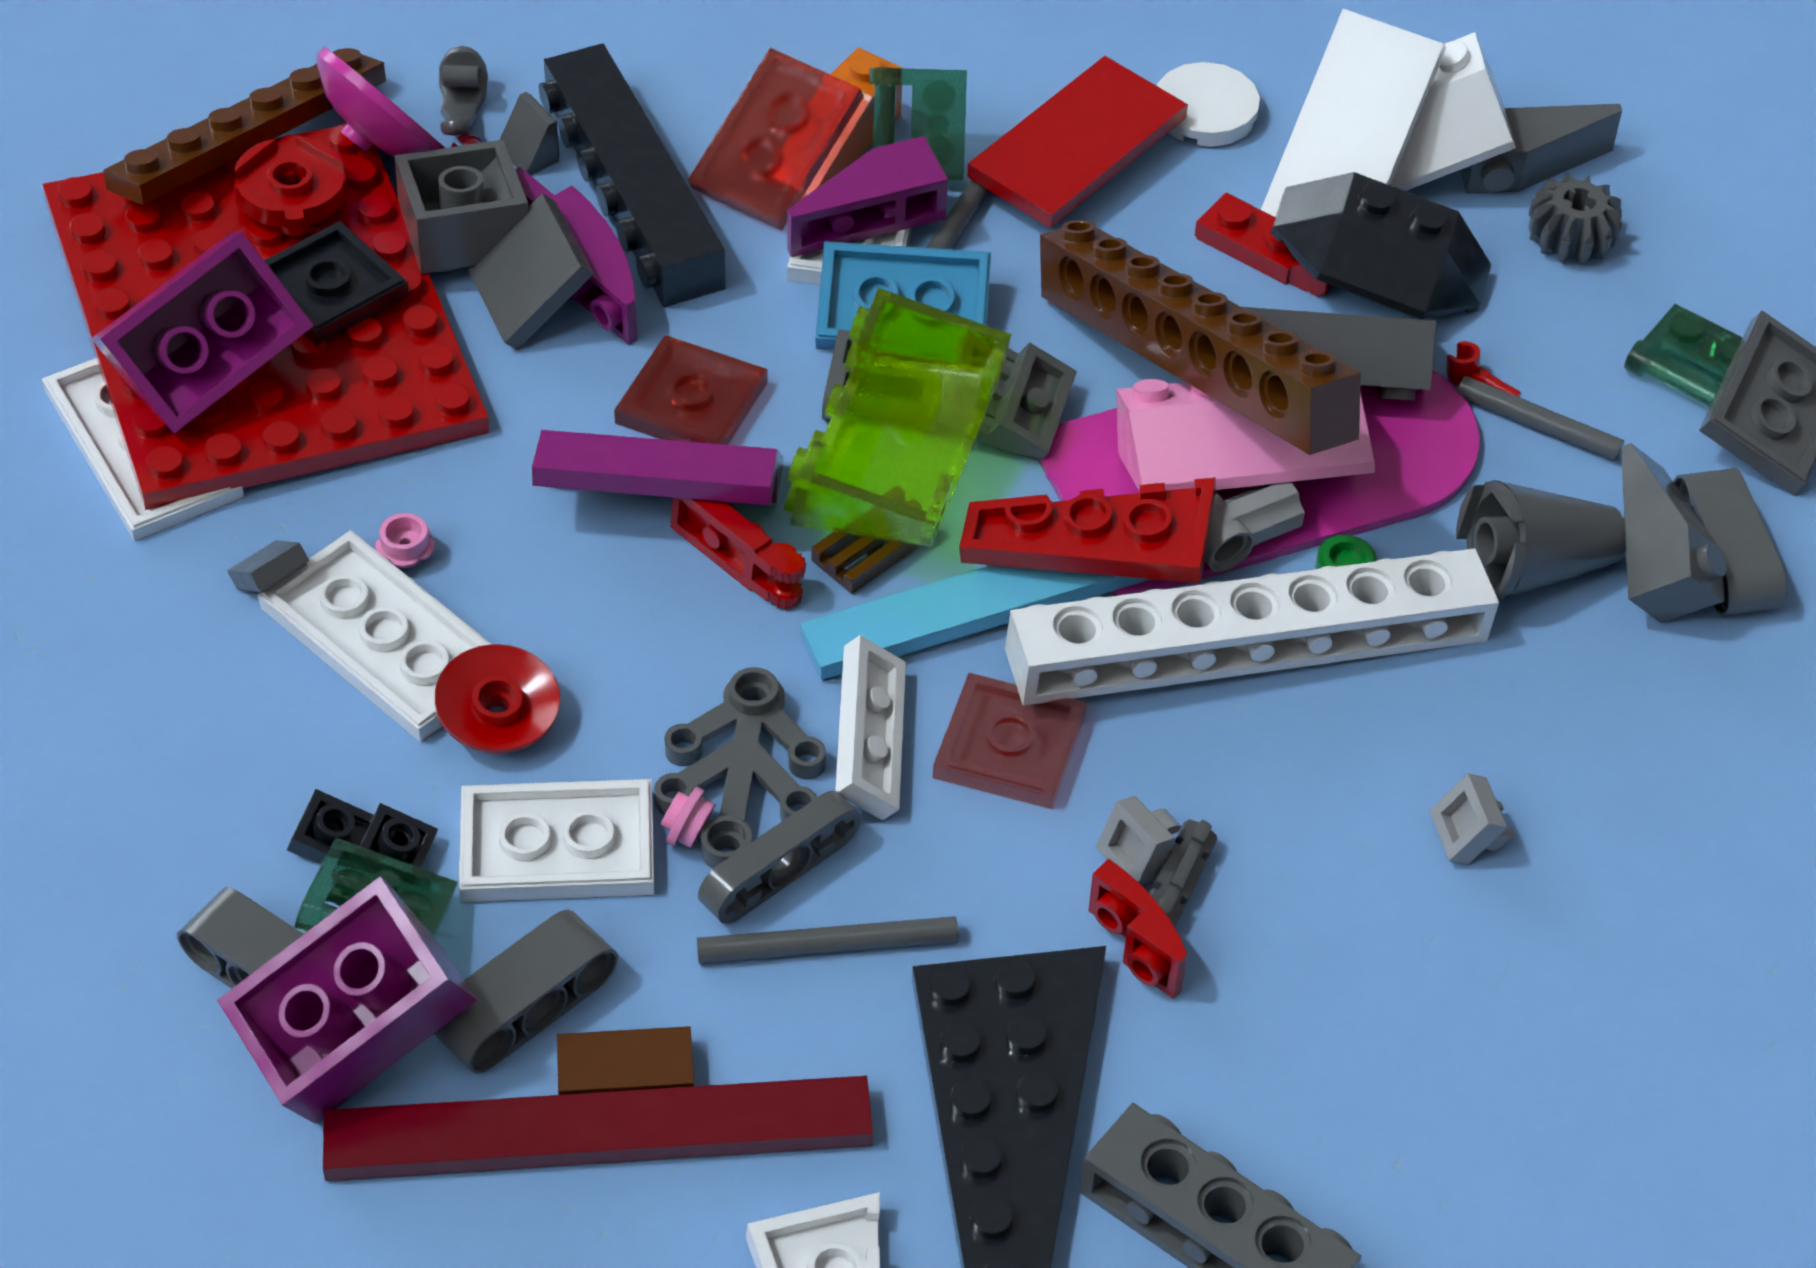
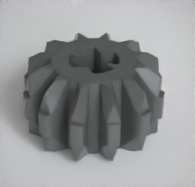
M1566 174L1562 182L1548 179L1544 188L1536 192L1535 199L1531 201L1528 214L1530 216V240L1540 243L1541 254H1558L1561 263L1566 258H1575L1582 265L1586 263L1589 257L1603 259L1610 247H1614L1615 241L1619 239L1623 225L1621 222V199L1610 195V185L1596 186L1592 184L1590 176L1584 181L1575 180L1569 174Z

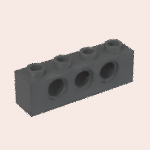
M1132 1103L1084 1157L1080 1193L1188 1268H1359L1362 1255L1354 1251L1342 1235L1328 1228L1321 1229L1296 1212L1291 1203L1281 1194L1273 1190H1263L1239 1174L1227 1158L1216 1152L1205 1151L1181 1135L1179 1129L1169 1119L1158 1114L1151 1115L1135 1103ZM1168 1177L1178 1183L1166 1185L1157 1182L1154 1178ZM1225 1215L1235 1222L1220 1223L1213 1220L1210 1216ZM1267 1254H1283L1289 1257L1292 1262H1277L1269 1258Z

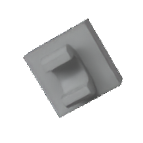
M1470 773L1466 774L1429 811L1447 857L1451 862L1469 865L1484 849L1498 851L1515 835L1513 829L1506 825L1501 813L1504 807L1501 802L1495 799L1487 777Z
M1132 796L1116 802L1096 848L1106 859L1112 860L1144 887L1153 884L1175 839L1172 834L1179 832L1181 825L1166 809L1161 808L1150 812L1136 796Z

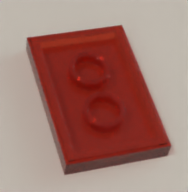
M769 48L687 181L692 189L782 231L787 223V210L801 201L863 100L864 95L861 89L773 48Z

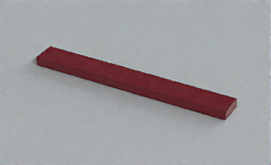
M868 1076L324 1110L323 1174L325 1181L873 1146Z

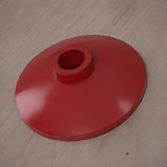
M483 645L459 654L445 666L435 687V710L444 729L459 743L485 753H511L535 744L550 731L559 712V686L550 668L534 654L510 645ZM492 706H501L507 711L492 712L487 709Z

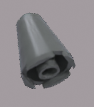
M1493 480L1485 482L1484 485H1474L1471 487L1460 506L1456 525V539H1466L1467 549H1476L1498 600L1614 565L1621 560L1626 551L1625 519L1617 508L1610 505Z

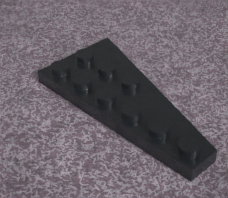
M1106 946L912 967V984L961 1268H1051L1059 1217L1103 973Z

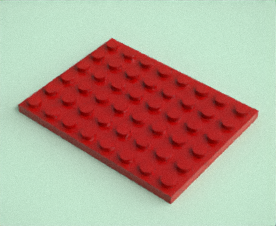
M346 124L277 138V146L296 145L295 137L311 138L327 144L340 155L347 178L348 196L339 210L329 218L312 224L309 232L299 236L285 235L278 227L257 222L238 208L234 188L236 180L235 167L241 156L145 205L107 190L103 172L42 184L45 202L145 510L162 507L181 499L228 487L230 489L240 486L247 488L489 433V417L429 273H420L398 198L376 146L372 145L367 152H364L340 132ZM297 181V182H294V183H291V184H290V183H283V182H281V184H284V185H294V184L300 183L301 181ZM341 221L408 281V297L316 346L304 334L176 433H173L128 386L91 339L225 236L233 232L242 231L263 260Z

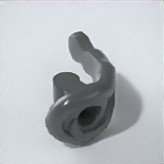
M462 45L451 48L445 54L439 66V86L443 95L440 112L445 119L440 124L444 135L461 136L469 133L476 121V114L487 94L488 73L486 64L481 55L471 47Z

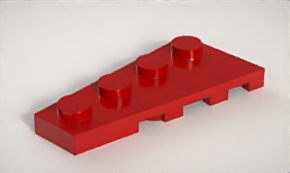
M1216 477L1194 479V488L1165 490V483L1163 482L1139 485L1140 493L1104 496V489L1079 491V496L1065 501L1051 502L1048 495L1044 494L969 502L959 545L961 563L1201 583L1216 495Z

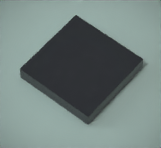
M341 221L264 260L314 324L304 335L316 346L409 296L408 281Z

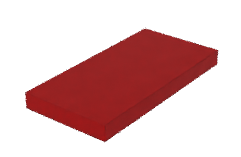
M1103 56L968 163L967 177L1051 229L1185 120L1188 104L1109 57Z

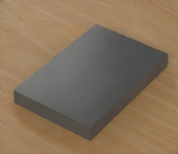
M1761 310L1750 321L1699 431L1793 496L1805 486L1816 462V347Z

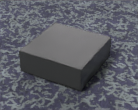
M275 540L233 566L227 572L236 589L263 593L305 567L309 559L299 542Z

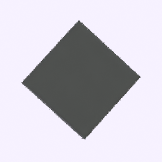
M541 194L528 207V213L476 266L468 268L504 343L517 350L594 274L557 203L544 194Z

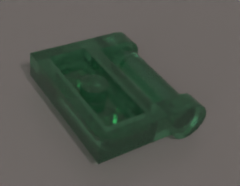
M869 68V84L874 85L873 148L894 143L896 85L912 86L911 139L925 136L949 180H964L967 70Z
M1675 303L1643 340L1640 339L1634 344L1626 358L1624 369L1639 377L1645 373L1710 408L1743 337Z
M335 838L303 899L295 921V928L305 932L309 931L338 909L328 905L329 902L335 903L340 907L381 876L435 938L453 900L458 882Z

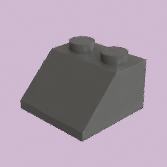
M504 140L395 155L398 202L421 274L450 272L457 268L476 266L528 213V201Z

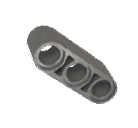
M1736 468L1677 475L1673 482L1715 540L1726 560L1727 570L1723 576L1724 602L1713 605L1716 612L1721 616L1782 608L1787 596L1785 572L1741 472Z
M225 887L177 932V940L183 951L195 964L232 989L300 938L303 933L241 892Z
M569 909L560 911L467 977L465 982L477 998V1001L435 1032L434 1035L471 1072H485L496 1066L599 989L614 972L619 956L574 911Z

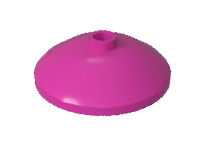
M323 46L318 52L317 68L325 95L335 111L347 122L340 132L364 152H367L372 145L393 157L395 155L445 148L397 105L328 48Z

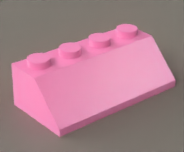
M1146 379L1136 382L1133 388L1116 389L1118 455L1138 490L1139 485L1163 482L1165 483V490L1194 488V479L1216 477V490L1375 473V460L1361 393L1359 440L1309 455L1187 382L1168 384L1163 380Z

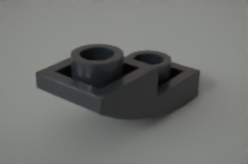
M315 789L291 838L287 851L350 874L375 880L381 876L387 882L413 885L438 828L382 803H379L373 815Z

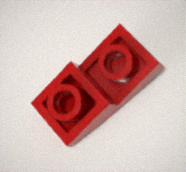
M1108 858L1092 874L1088 911L1095 916L1096 920L1106 930L1115 934L1120 933L1126 937L1123 964L1129 967L1132 974L1145 985L1156 986L1174 999L1182 991L1187 952L1171 920L1155 899L1130 874Z

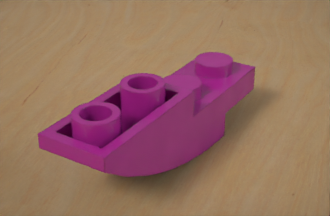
M521 167L515 169L528 201V207L541 194L555 200L594 273L569 299L576 300L586 308L603 329L612 330L628 345L637 340V321L633 277L621 244L607 221L591 202L572 185L554 195Z

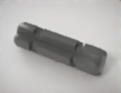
M1189 819L1183 823L1175 839L1176 843L1172 845L1154 881V888L1149 892L1171 920L1173 926H1176L1185 906L1183 905L1188 902L1206 864V859L1209 858L1217 841V835L1211 830L1212 825L1205 820L1197 822Z

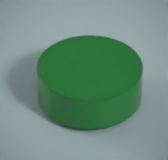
M1351 535L1333 536L1325 540L1319 547L1315 569L1325 566L1338 567L1377 561V556L1371 545L1361 538Z

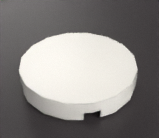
M1209 62L1183 64L1167 72L1157 83L1158 87L1188 104L1186 119L1168 133L1176 139L1184 141V136L1197 139V145L1215 147L1232 144L1246 137L1253 129V123L1258 116L1260 96L1255 84L1238 70L1224 64Z

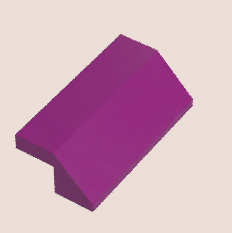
M541 430L531 467L532 486L771 505V503H777L783 470V456L778 449Z

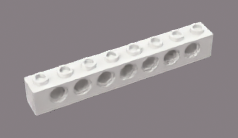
M1475 548L1451 552L1438 551L1429 555L1398 559L1385 558L1361 564L1338 567L1325 566L1308 571L1285 574L1272 573L1255 578L1225 582L1211 581L1202 585L1164 590L1151 589L1142 593L1111 597H1092L1081 601L1051 605L1037 604L1027 608L1010 610L1005 651L1022 705L1024 706L1487 642L1499 601Z

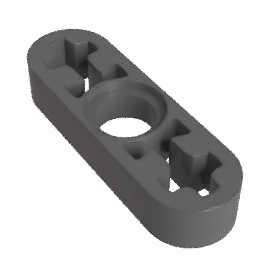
M828 791L820 795L717 865L703 880L698 891L699 901L721 923L728 924L740 919L844 847L857 832L861 823V813L837 791Z

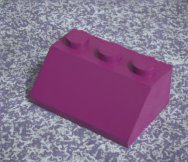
M239 231L229 233L91 339L128 386L173 433H176L311 329L314 324L243 232Z
M380 876L217 1001L281 1105L316 1124L324 1118V1110L336 1109L474 1004L477 998L442 946L388 882Z

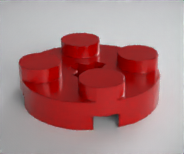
M295 137L296 145L277 146L276 138L263 141L248 149L239 158L235 167L236 180L234 188L238 208L255 221L268 226L278 227L283 234L288 236L304 235L310 231L312 224L329 218L339 210L348 196L347 178L344 173L343 161L333 148L315 139ZM297 181H301L300 183H297V184H294V185H284V184H281V182H283V183H290V184H291V183H294V182H297Z

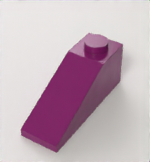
M925 136L871 149L787 210V250L790 256L795 257L823 250L824 241L852 243L945 220L948 178Z

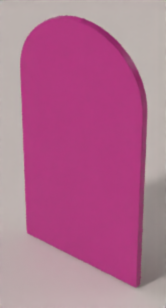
M1432 370L1431 390L1416 389L1415 401L1380 398V386L1360 385V393L1375 460V473L1291 482L1299 492L1301 506L1305 512L1302 526L1254 545L1251 552L1242 562L1227 571L1215 572L1204 561L1201 579L1319 546L1333 536H1353L1416 518L1443 506L1463 489L1476 465L1480 445L1479 430L1469 403L1462 395L1457 393V389L1448 380ZM1117 408L1060 423L1049 453L1043 459L1037 458L1060 501L1071 500L1080 495L1079 491L1104 489V496L1140 493L1118 455ZM1261 485L1216 490V493L1223 500H1226ZM1150 579L1111 591L1113 596L1142 593L1151 589L1164 590L1189 582Z

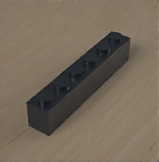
M604 43L543 59L545 82L539 83L542 105L550 114L554 113L557 117L559 133L565 147H574L577 153L579 170L584 181H593L596 186V195L603 215L614 218L621 247L626 253L632 251L636 257L637 271L643 286L646 289L651 287L654 289L663 307L725 290V249Z

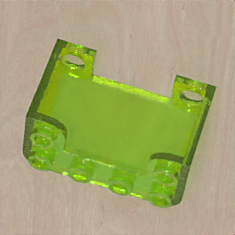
M878 288L870 308L867 309L860 306L854 318L849 334V340H852L853 343L844 368L845 371L850 372L845 386L836 383L830 394L825 410V417L831 418L825 433L815 430L808 449L799 447L791 464L788 481L792 482L784 506V511L792 513L791 525L931 547L999 382L1012 334Z

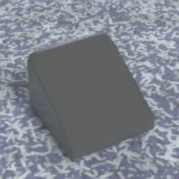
M527 92L520 94L500 140H504L513 165L516 168L521 167L528 174L532 175L559 162L557 121L531 94Z

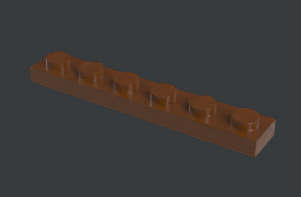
M352 48L333 51L336 56L374 87L386 82L384 62L363 55L360 51ZM317 64L309 68L297 69L290 74L289 78L271 87L254 90L250 93L249 98L230 107L214 110L209 114L208 118L188 128L174 130L167 135L166 139L146 149L129 152L125 155L124 160L103 170L106 189L145 205L243 155L248 149L258 143L274 139L333 109L325 95Z

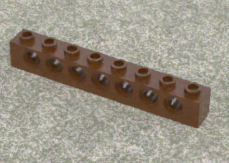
M1068 221L1062 225V229L1040 234L1041 297L1309 455L1359 440L1361 372L1337 360L1333 354L1321 351L1302 341L1297 334L1284 331L1264 320L1260 314L1248 311L1231 302L1224 294L1213 292L1193 281L1191 276L1179 273L1160 263L1158 258L1146 255L1129 246L1125 240L1115 238L1100 230L1090 221Z

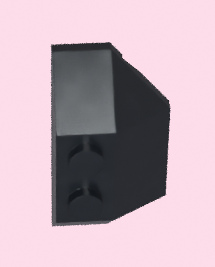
M1356 172L1286 187L1270 232L1278 242L1285 243L1293 257L1316 280L1420 319L1447 316L1463 310L1466 313L1478 311L1492 265L1459 211Z

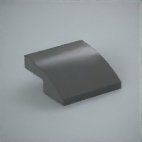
M970 325L959 337L929 418L983 444L1004 451L1043 459L1050 451L1077 371L1030 342L1018 354Z

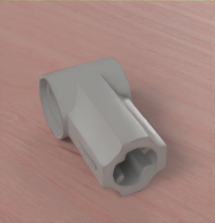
M1286 482L1261 485L1226 500H1223L1216 493L1204 559L1213 571L1223 572L1237 566L1248 556L1254 545L1302 526L1305 512L1301 506L1299 492L1293 484Z

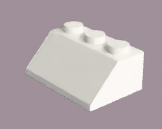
M1475 32L1445 43V53L1391 182V186L1407 191L1516 148L1495 75Z

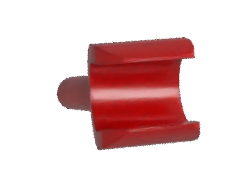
M1461 341L1457 344L1456 357L1447 355L1446 372L1449 381L1453 385L1459 386L1464 376H1468L1517 397L1521 396L1519 390L1493 376L1490 371L1480 367V348L1476 344Z

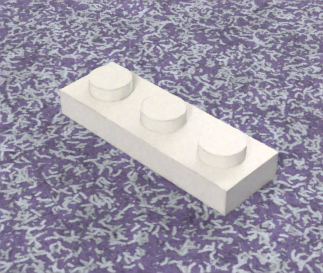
M859 635L844 646L835 791L840 793L848 802L883 821L899 811L906 662Z

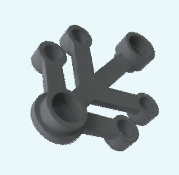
M750 667L738 671L724 689L723 703L688 724L672 726L664 737L665 755L668 761L677 766H689L679 773L665 774L655 783V804L657 809L664 815L674 799L666 797V793L680 791L690 796L696 786L703 789L727 774L720 815L710 820L701 832L702 858L712 869L752 842V831L745 820L753 776L780 803L781 821L797 812L790 809L791 806L796 804L807 805L817 798L811 789L800 786L759 744L762 727L788 750V767L794 776L806 780L814 779L820 776L826 767V749L824 744L817 738L808 737L783 711L785 705L784 689L776 677L763 668ZM736 725L732 741L700 759L703 742ZM679 742H689L693 744L687 748H679L675 746V744ZM802 755H812L816 757V759L812 761H803L800 760L798 757ZM730 848L734 851L722 852L720 850Z

